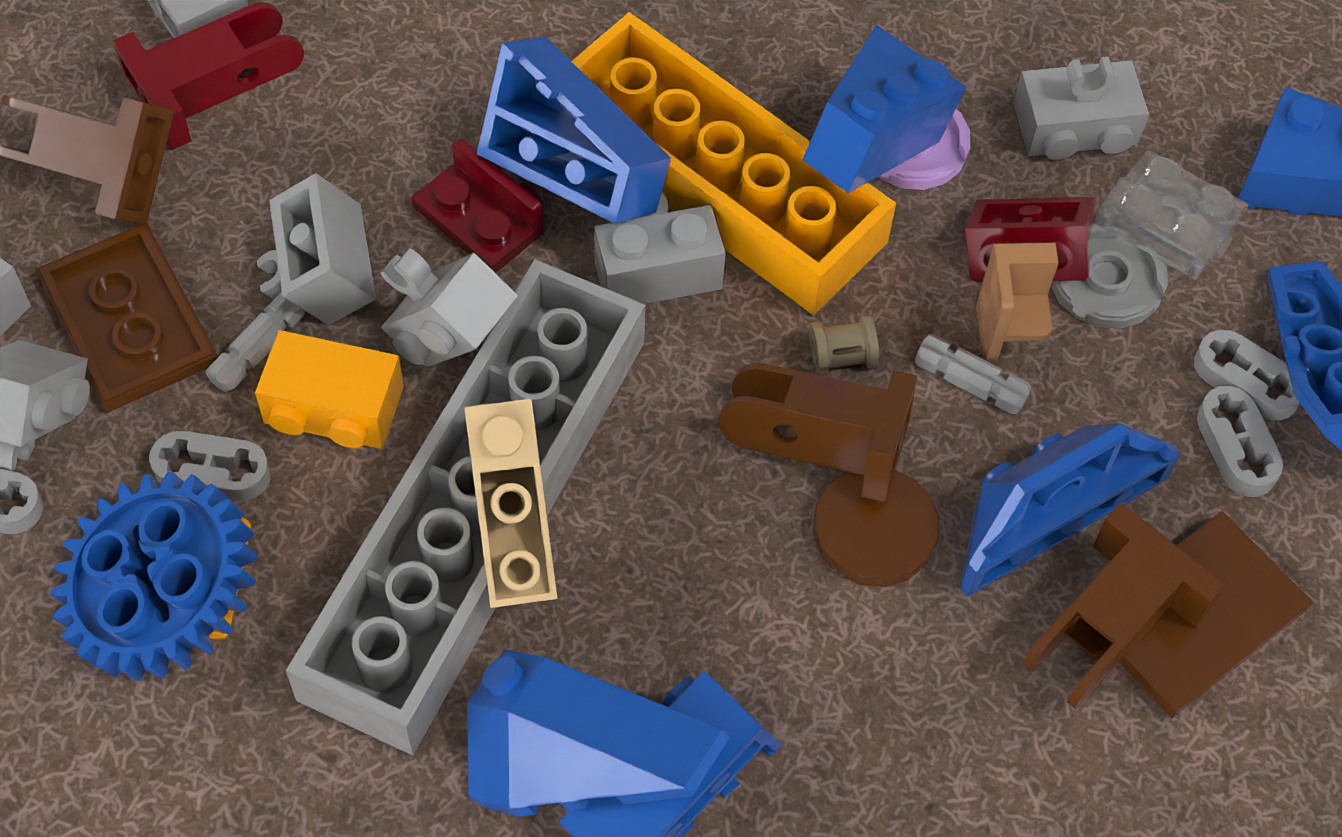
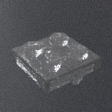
M1147 150L1125 178L1121 176L1117 184L1112 186L1108 198L1100 206L1094 223L1197 280L1214 256L1219 259L1223 257L1233 240V237L1230 235L1243 218L1249 204L1234 197L1225 188L1212 185L1181 168L1172 159L1161 157Z

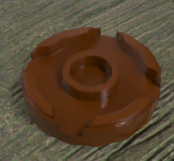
M895 470L886 502L861 497L864 475L844 472L826 486L815 507L813 537L820 556L831 568L833 566L838 572L844 574L845 578L859 585L886 587L908 581L927 564L938 542L939 515L931 496L915 479Z

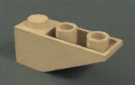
M532 399L464 407L490 608L557 599Z

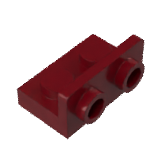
M460 138L452 145L454 164L411 197L412 206L468 255L475 253L488 267L497 273L544 234L543 204L537 193L525 183L517 184L501 170L499 165L477 155V150L463 138Z
M1061 197L976 200L965 228L970 279L983 282L994 244L1056 243L1059 264L1053 281L1086 280L1090 271L1088 241L1095 219L1094 198Z

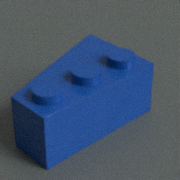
M876 25L828 100L802 160L844 191L850 193L939 143L966 86L950 76L948 69L935 60L924 58Z
M544 36L502 43L477 155L615 224L656 213L671 157L548 38Z
M1285 87L1234 207L1252 209L1254 206L1288 210V214L1306 216L1308 213L1342 217V108Z
M703 671L696 679L692 676L683 679L669 692L663 701L664 706L721 728L729 736L727 743L692 797L623 804L616 796L589 799L586 809L568 811L559 822L573 837H683L694 827L691 822L719 793L725 798L740 785L734 777L761 749L770 757L782 744L728 690Z

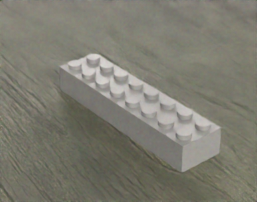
M536 259L515 291L518 295L493 327L286 669V674L297 702L412 756L496 607L490 608L464 407L532 399L546 514L548 516L644 345V304Z

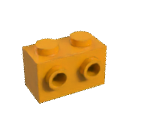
M278 330L255 391L264 424H269L275 430L288 435H301L305 432L328 437L335 443L348 448H361L365 445L383 449L404 388L399 355Z

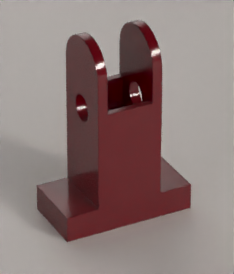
M264 2L249 5L146 51L134 32L113 40L122 72L140 102L174 110L167 145L171 151L192 142L186 118L298 69L304 58V49L297 38L291 35L277 36L283 24L282 16L274 5ZM255 67L249 76L238 78L244 69Z

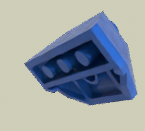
M1123 424L1087 425L1065 437L1060 433L1049 436L1035 447L1030 457L1016 465H1013L1011 462H1004L998 465L981 481L982 488L974 508L961 589L967 597L1110 514L1120 503L1125 505L1166 481L1180 453L1173 444Z

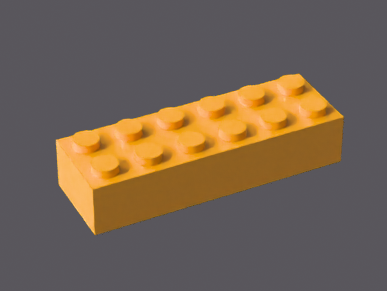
M628 12L571 61L671 157L662 193L668 201V207L673 211L711 205L724 249L813 316L888 243L896 207L895 201L869 183L850 193L837 186L802 160L810 143L807 138L632 13Z

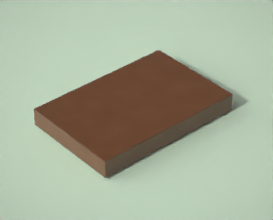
M147 222L35 269L77 356L88 358L86 374L105 413L207 369L218 358Z
M1223 511L1177 545V547L1226 584L1211 611L1195 628L1171 608H1168L1120 662L1125 670L1171 719L1306 612L1313 603Z

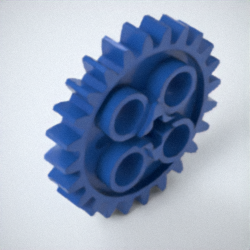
M170 471L166 473L161 485L148 474L143 475L138 493H135L124 483L120 484L118 488L119 502L114 505L99 498L96 502L101 516L96 521L80 517L77 521L85 532L82 539H67L63 542V545L74 553L72 560L54 565L53 570L67 578L66 583L50 591L52 597L61 603H65L64 606L53 614L54 620L68 627L62 635L63 640L78 649L76 654L114 677H117L122 672L131 679L140 681L145 670L162 679L166 677L169 660L185 670L189 669L191 666L190 650L194 647H198L210 655L214 651L209 635L214 630L229 635L233 631L229 622L224 618L228 610L245 611L247 605L236 596L237 590L253 586L256 582V579L242 569L243 566L251 564L258 559V554L245 544L254 536V532L241 521L244 516L243 511L212 483L207 486L192 474L183 481Z

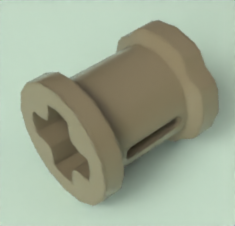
M871 315L860 316L856 323L823 327L820 322L809 323V347L816 375H827L830 368L864 364L866 369L878 367V338Z

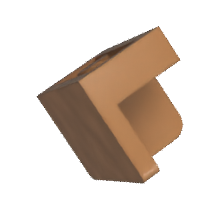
M1056 243L994 244L976 304L982 358L996 365L1003 342L1043 341L1050 336L1053 326L1048 293L1059 264Z

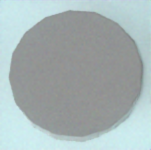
M1093 223L1088 241L1090 268L1088 278L1084 281H1052L1051 288L1061 306L1076 319L1096 327L1125 328L1141 323L1158 309L1168 285L1167 265L1157 247L1146 238L1142 242L1139 238L1130 235L1132 230L1119 224Z

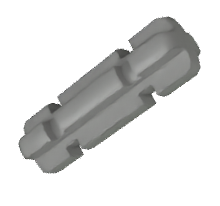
M281 292L264 309L265 313L261 312L226 349L227 353L223 352L207 368V378L224 392L235 389L248 375L246 369L255 368L271 351L278 330L292 329L304 316L305 310L282 297Z
M929 334L923 340L915 358L917 366L933 374H936L938 370L944 372V380L985 401L989 396L996 399L994 405L1010 414H1018L1031 392L1032 386L1029 382L1011 373L1008 378L1000 375L1003 369L960 347L956 352L949 349L952 343L935 334Z

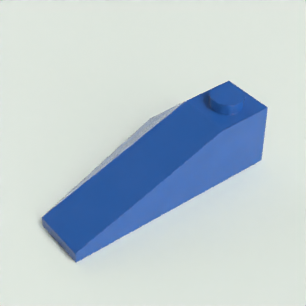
M1322 261L1270 267L1267 273V281L1293 393L1322 434L1342 452V285Z
M505 649L500 657L485 670L482 682L467 702L468 794L471 800L483 807L516 817L536 815L539 805L560 803L567 811L586 809L589 799L616 796L623 804L692 797L727 743L729 736L721 728L549 658Z

